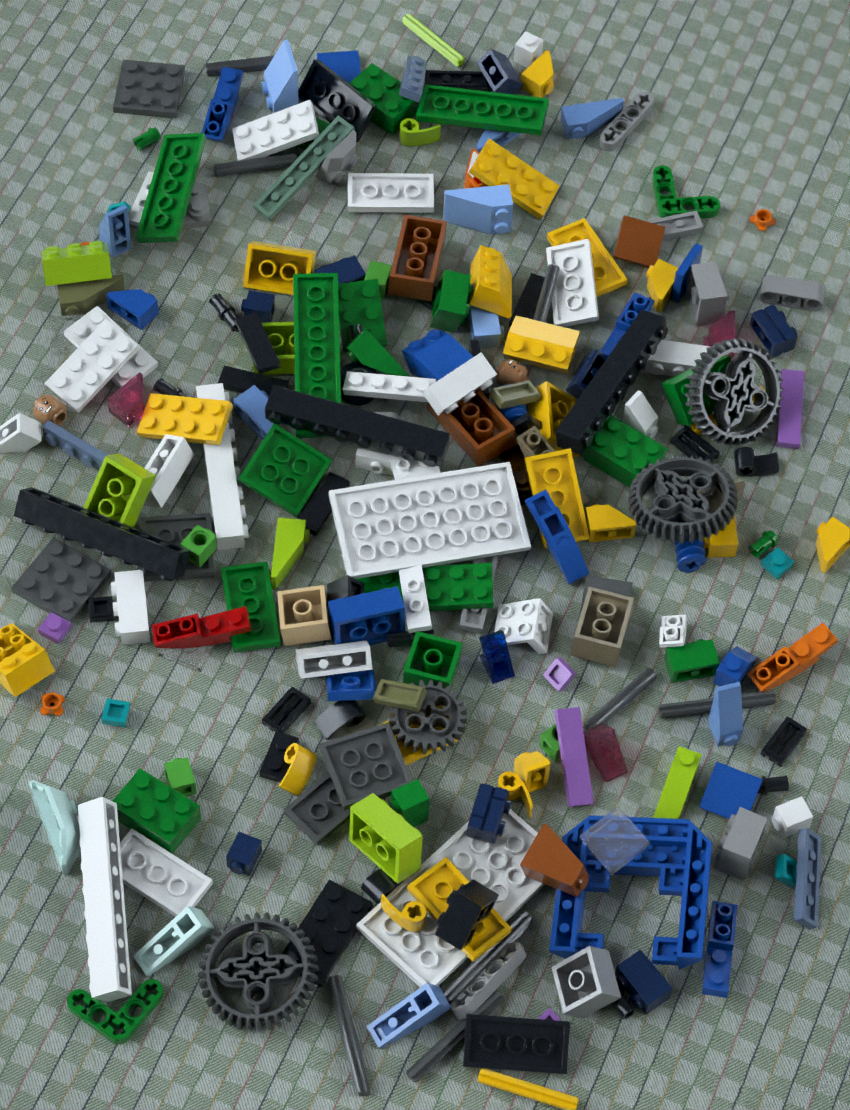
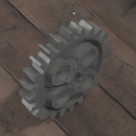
M420 680L419 686L426 687L427 694L419 712L391 707L388 716L390 718L389 725L392 727L393 735L398 734L397 742L405 740L404 748L413 745V752L422 748L423 754H426L428 749H431L433 754H436L437 747H440L442 751H446V744L453 747L454 739L460 740L461 733H465L466 725L464 724H467V716H465L467 715V707H463L464 699H458V691L451 694L450 685L443 689L442 682H439L437 686H433V680H430L428 685H425ZM442 705V706H445L446 708H444V709H439V708H437V706ZM411 725H418V726H420V727H419V728H411L410 726H411ZM435 727H442V728H444V729H443V730H436V729H434V728H435Z

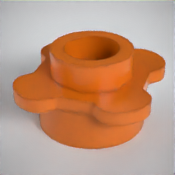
M760 209L756 211L755 215L750 217V222L754 223L759 231H765L768 226H773L776 222L772 218L771 212L766 209Z
M54 692L42 695L40 713L44 716L48 714L61 716L64 712L62 705L65 702V697Z

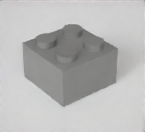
M717 261L693 264L690 267L686 293L696 326L722 323L723 315L727 312L726 300H729V290L727 287H724V274L722 270H719Z
M739 807L736 815L731 814L725 835H722L718 845L719 849L715 856V859L719 860L717 870L745 880L761 842L767 817Z
M588 946L552 966L563 1014L584 1018L621 998L608 950Z

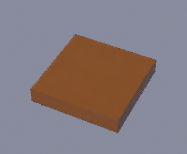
M624 215L613 258L647 268L651 265L654 266L658 260L665 227Z

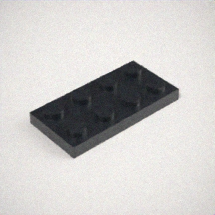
M313 60L298 90V97L304 102L311 100L314 110L329 123L339 115L351 124L356 132V142L360 141L377 108L374 103L320 60Z
M330 879L297 929H302L305 933L304 937H309L311 941L309 945L314 946L315 951L312 954L316 955L318 960L313 964H317L319 970L314 972L318 976V981L312 983L321 988L358 931L356 924L373 907V902ZM289 941L282 954L290 955L298 964L302 963L298 949Z
M466 1014L463 1067L567 1074L570 1021Z

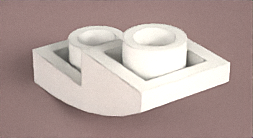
M686 615L662 616L659 639L660 648L684 646L687 631Z

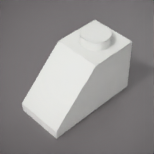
M638 390L625 404L623 422L652 439L658 431V416L643 393Z
M19 413L1 425L0 453L27 452L39 444L42 438L41 422Z

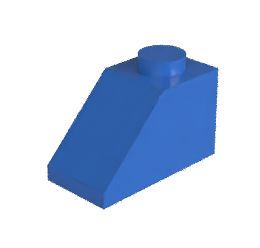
M141 289L113 291L106 294L108 308L140 330L159 314L158 300L154 295L147 294Z
M736 646L727 653L717 668L714 684L718 686L735 682L742 684L758 657Z

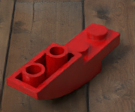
M246 606L201 618L198 614H193L152 625L154 646L156 648L171 649L203 647L230 642V636L251 631L249 613Z

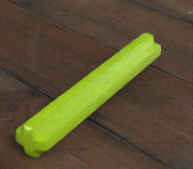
M408 13L403 17L402 23L456 67L464 64V56L414 16Z

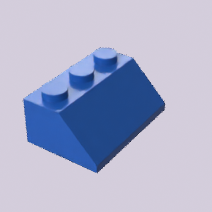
M398 586L328 601L334 644L367 640L369 645L387 642L386 638L389 633L406 631L405 607Z

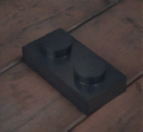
M278 731L275 732L261 767L260 777L281 783L290 767V764L284 761L285 752L292 743L299 744L298 737Z

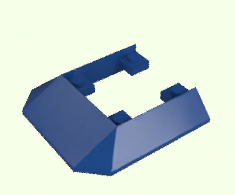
M590 815L563 836L562 841L582 862L589 875V880L586 888L580 891L578 897L556 889L549 947L550 953L566 959L588 946L604 948V934L582 933L586 891L609 893L611 874L660 877L659 895L682 896L678 938L654 937L652 963L678 965L680 970L702 961L712 842L689 819Z

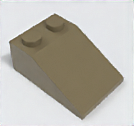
M589 586L574 635L570 656L616 667L634 598Z

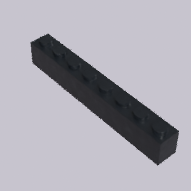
M645 310L639 312L555 431L557 447L563 449L571 448L572 452L582 455L585 449L591 446L596 433L602 430L604 422L608 416L613 414L619 400H623L626 390L630 385L634 384L636 376L640 370L645 368L649 357L655 354L661 340L666 338L668 328L666 327V318L664 316Z
M275 385L272 387L265 406V417L272 423L286 424L296 430H308L318 436L326 435L335 438L339 442L348 441L365 449H377L383 454H395L408 461L417 460L430 467H442L449 446L450 433Z
M30 487L19 491L14 516L22 519V523L40 526L41 530L47 533L55 532L60 534L64 540L77 541L84 548L97 549L104 556L117 557L120 559V562L127 565H137L144 572L157 573L163 580L174 581V579L184 577L191 550L36 488Z

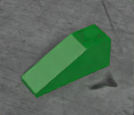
M367 329L360 332L345 346L348 351L346 355L354 364L358 361L362 365L388 375L410 377Z

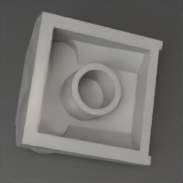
M354 130L326 156L316 174L321 181H328L331 184L334 181L338 183L344 177V171L347 168L351 170L358 163L356 159L358 154L355 152L356 132Z
M194 183L182 229L211 226L206 189L200 183Z

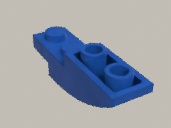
M222 67L214 98L210 101L201 132L205 134L207 139L222 142L239 99V89L244 75L243 70Z
M634 292L617 319L613 332L601 349L603 354L607 357L610 355L641 310L651 311L654 300Z
M547 490L526 499L525 503L545 537L546 545L568 585L589 575L579 547L558 507L556 508Z
M717 901L712 902L702 978V994L723 998L728 996L738 905Z

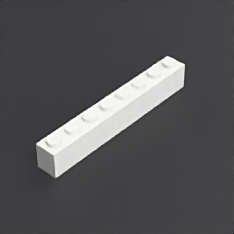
M223 383L196 386L197 398L230 401L229 392H224ZM232 413L230 414L220 445L203 444L217 551L244 548V538H249L248 526L242 523V519L246 518L245 505H240L239 499H243L242 485L237 486L240 469L239 466L235 467L234 461H238L237 448H232L231 444L235 442L234 429H229V424L233 423Z
M100 797L78 805L77 821L80 829L79 845L82 857L81 870L83 872L82 891L85 899L84 916L87 926L86 942L88 944V967L90 969L89 988L92 998L107 1003L131 996L132 990L117 803Z

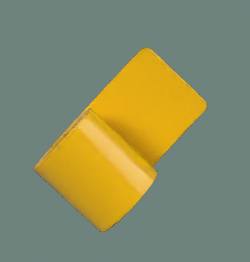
M292 743L284 755V761L290 764V767L279 787L295 796L300 795L313 772L317 755L297 743Z
M506 771L499 776L497 787L509 791L508 800L514 801L521 797L528 813V819L531 818L533 805L524 782L515 772Z
M382 894V909L399 926L410 932H419L425 927L426 908L421 902L411 901L400 912Z

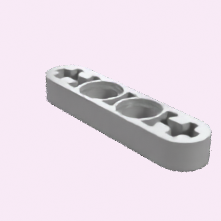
M648 92L638 93L600 135L599 145L603 150H615L652 110L654 103L653 95ZM630 112H634L638 116L635 118H631L627 114ZM623 125L626 127V129L618 130L616 129V126Z
M519 942L509 943L451 1002V1010L458 1019H466V1014H473L524 961L527 954Z

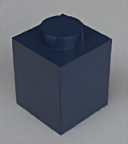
M249 290L247 299L243 298L241 312H244V315L256 312L261 323L272 322L275 311V295Z
M238 832L226 856L227 867L236 874L250 876L262 852V840Z

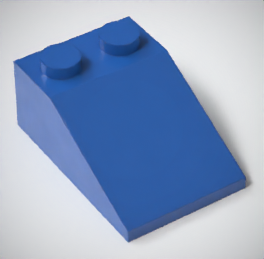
M438 329L429 331L425 337L411 342L407 348L402 350L411 374L420 378L436 379V382L473 358L450 334Z

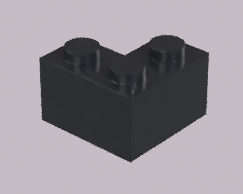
M474 879L466 885L462 884L457 891L453 890L446 902L449 906L446 912H442L436 922V925L439 927L435 935L462 950L470 944L480 922L490 915L499 894Z

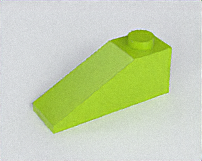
M278 518L271 570V587L273 590L277 589L304 552L305 543H309L310 529H306V520Z
M681 746L678 747L653 818H680L699 768L701 753Z

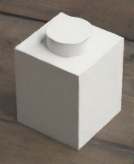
M525 31L515 44L514 62L528 68L542 55L543 39Z
M802 796L776 806L772 817L774 828L781 832L783 838L798 833L800 829L810 828L813 820V815Z

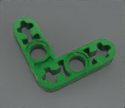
M659 165L654 168L652 183L659 217L663 218L692 212L683 208L686 205L693 206V211H697L700 218H712L718 215L720 201L716 197L677 198L671 169L665 165ZM661 175L665 177L664 182H661ZM668 190L670 194L662 195L659 191Z
M155 979L144 981L118 1013L99 1000L92 998L88 992L82 989L74 990L68 995L67 1005L73 1015L112 1043L124 1044L161 1002L163 988L161 983ZM154 988H156L157 995L151 994L146 999L147 989L153 990ZM83 998L84 1005H85L87 1008H89V1010L87 1011V1014H86V1008L83 1007L82 1005L78 1004V1005L75 1007V1003H74V1000H75V999L79 1001V1000H81V999ZM133 1006H139L143 1012L138 1017H131L128 1014L129 1009ZM97 1011H102L106 1014V1018L102 1022H95L92 1020V1015ZM111 1019H113L112 1025L115 1028L120 1029L121 1027H123V1035L121 1033L115 1035L114 1028L109 1025Z

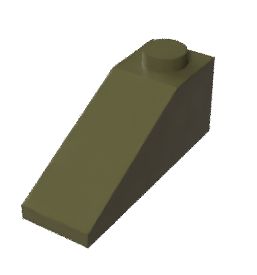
M123 274L114 275L109 279L57 285L62 317L84 315L96 306L107 302V293L124 291Z

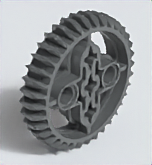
M745 339L723 340L721 343L717 342L713 344V347L706 348L707 352L700 353L701 359L694 360L697 366L690 368L693 375L687 376L691 381L690 384L685 385L686 388H689V393L684 394L686 397H689V401L685 404L691 406L687 413L694 415L691 421L697 423L695 428L702 430L701 434L708 436V439L729 446L748 444V441L753 442L756 437H761L762 431H769L767 425L774 424L772 418L779 416L776 413V409L782 408L778 403L784 399L780 396V392L784 391V389L779 384L784 380L778 378L781 371L775 370L778 364L772 362L773 356L767 355L768 351L761 349L759 344L745 341ZM729 353H739L738 357L728 363L724 374L719 372L708 374L710 368L719 358ZM752 359L758 364L763 373L766 391L753 384L756 368ZM715 382H717L716 390L714 389ZM703 393L710 399L716 400L713 416L718 427L713 424L706 413ZM753 395H754V396H755V400H754V402L752 403V397H753ZM744 411H760L757 418L748 427L741 431L730 432V428L741 422Z
M684 454L681 458H676L675 455L672 459L665 457L663 461L656 460L655 465L649 463L647 468H642L641 473H637L635 479H633L628 495V505L632 519H634L636 525H639L641 531L646 530L647 535L653 534L655 539L662 537L663 542L671 540L672 543L680 541L681 544L684 541H690L692 544L693 540L701 542L703 537L710 539L711 534L718 535L719 530L724 531L726 525L730 524L731 519L735 515L738 502L735 483L731 479L730 474L725 472L724 468H719L718 463L712 464L710 459L703 461L702 456L694 459L693 455L690 458H685ZM680 476H690V477H688V478H686V479H683V478L680 477ZM654 485L658 496L654 499L651 510L648 511L642 503V497ZM717 487L724 499L719 509L712 514L708 502L711 500ZM683 519L686 523H678L676 521Z
M257 912L254 915V919H251L249 914H245V921L242 922L239 917H236L235 921L237 924L232 926L230 922H227L228 929L224 931L222 928H219L220 936L212 935L211 937L214 944H206L205 946L209 953H202L201 956L205 961L199 963V967L203 971L198 973L199 978L203 979L199 982V986L201 989H205L201 994L204 998H208L206 1001L208 1007L213 1006L212 1012L219 1014L221 1021L227 1019L229 1026L236 1023V1027L241 1030L246 1024V1029L250 1032L254 1025H256L258 1032L262 1031L263 1025H266L268 1030H272V1023L276 1022L278 1027H281V1019L285 1018L287 1022H290L289 1014L293 1012L295 1016L299 1015L298 1006L306 1008L303 999L311 1000L312 998L311 994L307 991H315L316 989L315 985L311 983L318 981V976L314 972L319 970L318 965L313 964L318 960L317 956L312 954L315 951L314 946L309 945L311 941L309 937H304L305 933L302 929L297 930L298 927L295 923L289 925L287 918L280 922V917L277 914L273 916L272 920L267 912L264 914L263 919H261L260 914ZM262 930H272L286 936L298 949L302 963L298 964L290 955H274L272 939ZM254 931L247 935L243 942V957L228 958L215 969L221 952L232 940L244 933ZM256 943H264L260 951L252 950ZM287 966L285 973L281 974L280 971H283V967ZM258 968H262V970L259 971V975L254 974L257 973ZM233 970H236L237 972H234V977H230L229 975L232 974ZM302 974L300 985L295 994L281 1007L263 1014V1011L269 1009L274 1001V987L289 985ZM215 980H219L227 988H243L244 1003L255 1014L241 1013L226 1004L218 993ZM256 993H265L262 1000H253V997Z

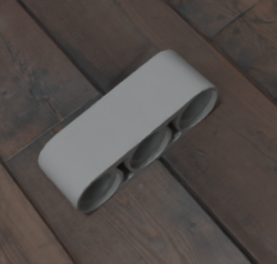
M766 275L762 280L760 299L767 304L807 311H819L823 308L825 286L813 281L778 275Z

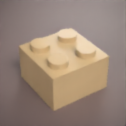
M324 585L277 591L280 630L284 646L332 640L329 608Z

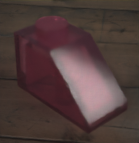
M730 310L709 327L708 335L703 337L704 346L713 347V344L717 342L721 343L723 340L736 339L735 311ZM729 353L724 356H730V359H734L735 353Z
M140 372L107 399L109 412L127 427L134 422H138L144 413L143 374Z
M600 723L583 731L588 754L605 782L628 773L615 730L605 723Z

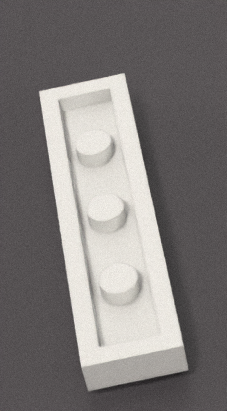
M347 371L343 393L344 395L428 402L422 393L434 384L436 379Z

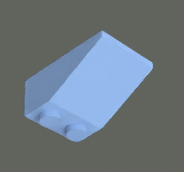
M284 40L264 72V82H261L262 92L268 96L266 97L267 108L272 110V113L298 104V70L288 40Z
M509 184L446 190L444 192V221L488 234L511 232L513 201Z

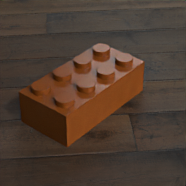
M404 214L389 277V295L432 301L446 240L447 221Z
M480 389L474 392L476 395L466 403L463 400L458 402V407L449 414L443 412L438 416L429 402H427V410L450 433V436L478 467L516 446L515 428Z

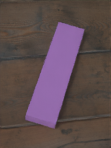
M782 369L781 379L784 381L780 383V387L784 391L780 392V396L784 399L779 401V405L782 408L779 409L777 447L799 449L804 371Z
M580 707L556 709L554 712L568 807L592 805L594 801Z

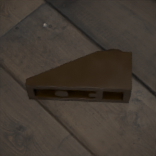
M516 445L500 454L501 463L510 462L520 504L526 505L525 500L532 497L525 456L520 446Z

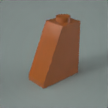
M543 824L520 866L526 877L578 897L580 891L586 888L589 875L582 862L547 824Z

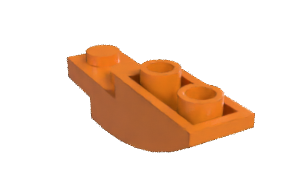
M821 623L788 648L784 646L748 672L747 676L761 692L770 690L818 662L822 654L838 643V639L824 623Z

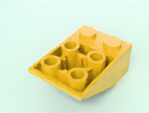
M11 623L0 629V684L14 697H17L55 672L46 650Z

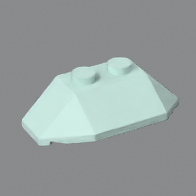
M34 780L30 781L32 797L63 875H68L81 851L79 845L80 829L74 815L78 813L73 799L68 800L66 793Z

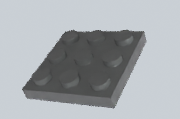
M123 59L113 112L176 118L184 81L185 65Z
M211 513L141 517L142 531L179 546L197 524L204 529L208 528L212 531ZM213 554L200 568L188 561L184 577L177 579L214 577ZM143 571L144 581L163 580L157 573Z
M53 537L12 586V592L49 614L53 612L72 623L89 603L88 598H93L111 576V570Z
M389 722L319 744L320 752L344 811L350 809V806L372 793L382 799L391 796L392 790L412 782Z

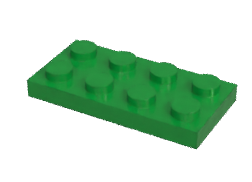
M267 561L221 567L227 611L246 606L251 625L250 632L231 636L233 653L281 647Z

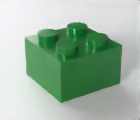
M444 270L435 289L430 327L455 333L459 325H463L464 318L468 316L470 309L467 299L471 296L473 284H470L471 275Z
M416 631L403 671V683L410 684L413 682L419 686L420 680L425 685H428L429 681L433 680V686H437L439 682H442L443 689L449 685L452 689L462 657L463 643Z

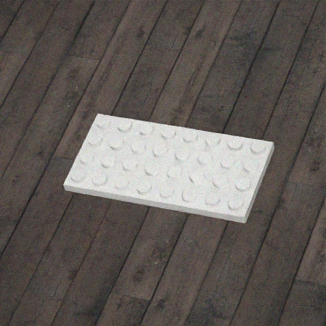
M510 462L329 490V499L346 574L355 579L399 572L400 569L422 565V568L527 551L531 548Z
M511 809L509 815H503L502 821L506 822L502 836H497L494 844L482 841V839L477 840L466 836L468 821L421 864V870L405 879L386 898L396 909L402 912L407 903L417 901L407 890V886L443 858L447 857L469 882L474 879L499 894L493 908L505 921H508L545 885L526 877L520 866L538 833ZM381 902L356 924L357 930L419 987L426 983L439 986L468 958L462 950L435 935L439 926L436 925V921L427 911L425 927L419 932H410L399 926L384 912Z

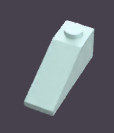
M187 906L133 957L146 976H150L197 946L215 928L201 909Z

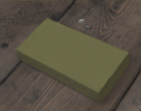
M530 380L492 388L490 391V396L500 409L539 401L541 396Z
M381 679L373 700L376 704L419 712L427 690L426 687Z

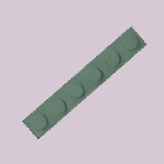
M338 115L253 205L254 210L271 221L320 169L326 156L352 130L355 131L354 127Z

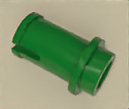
M150 127L147 132L133 138V143L137 150L141 151L154 142L158 143L161 135L156 127Z
M771 530L768 532L764 531L762 537L750 545L748 549L754 557L759 558L770 547L777 545L778 537Z

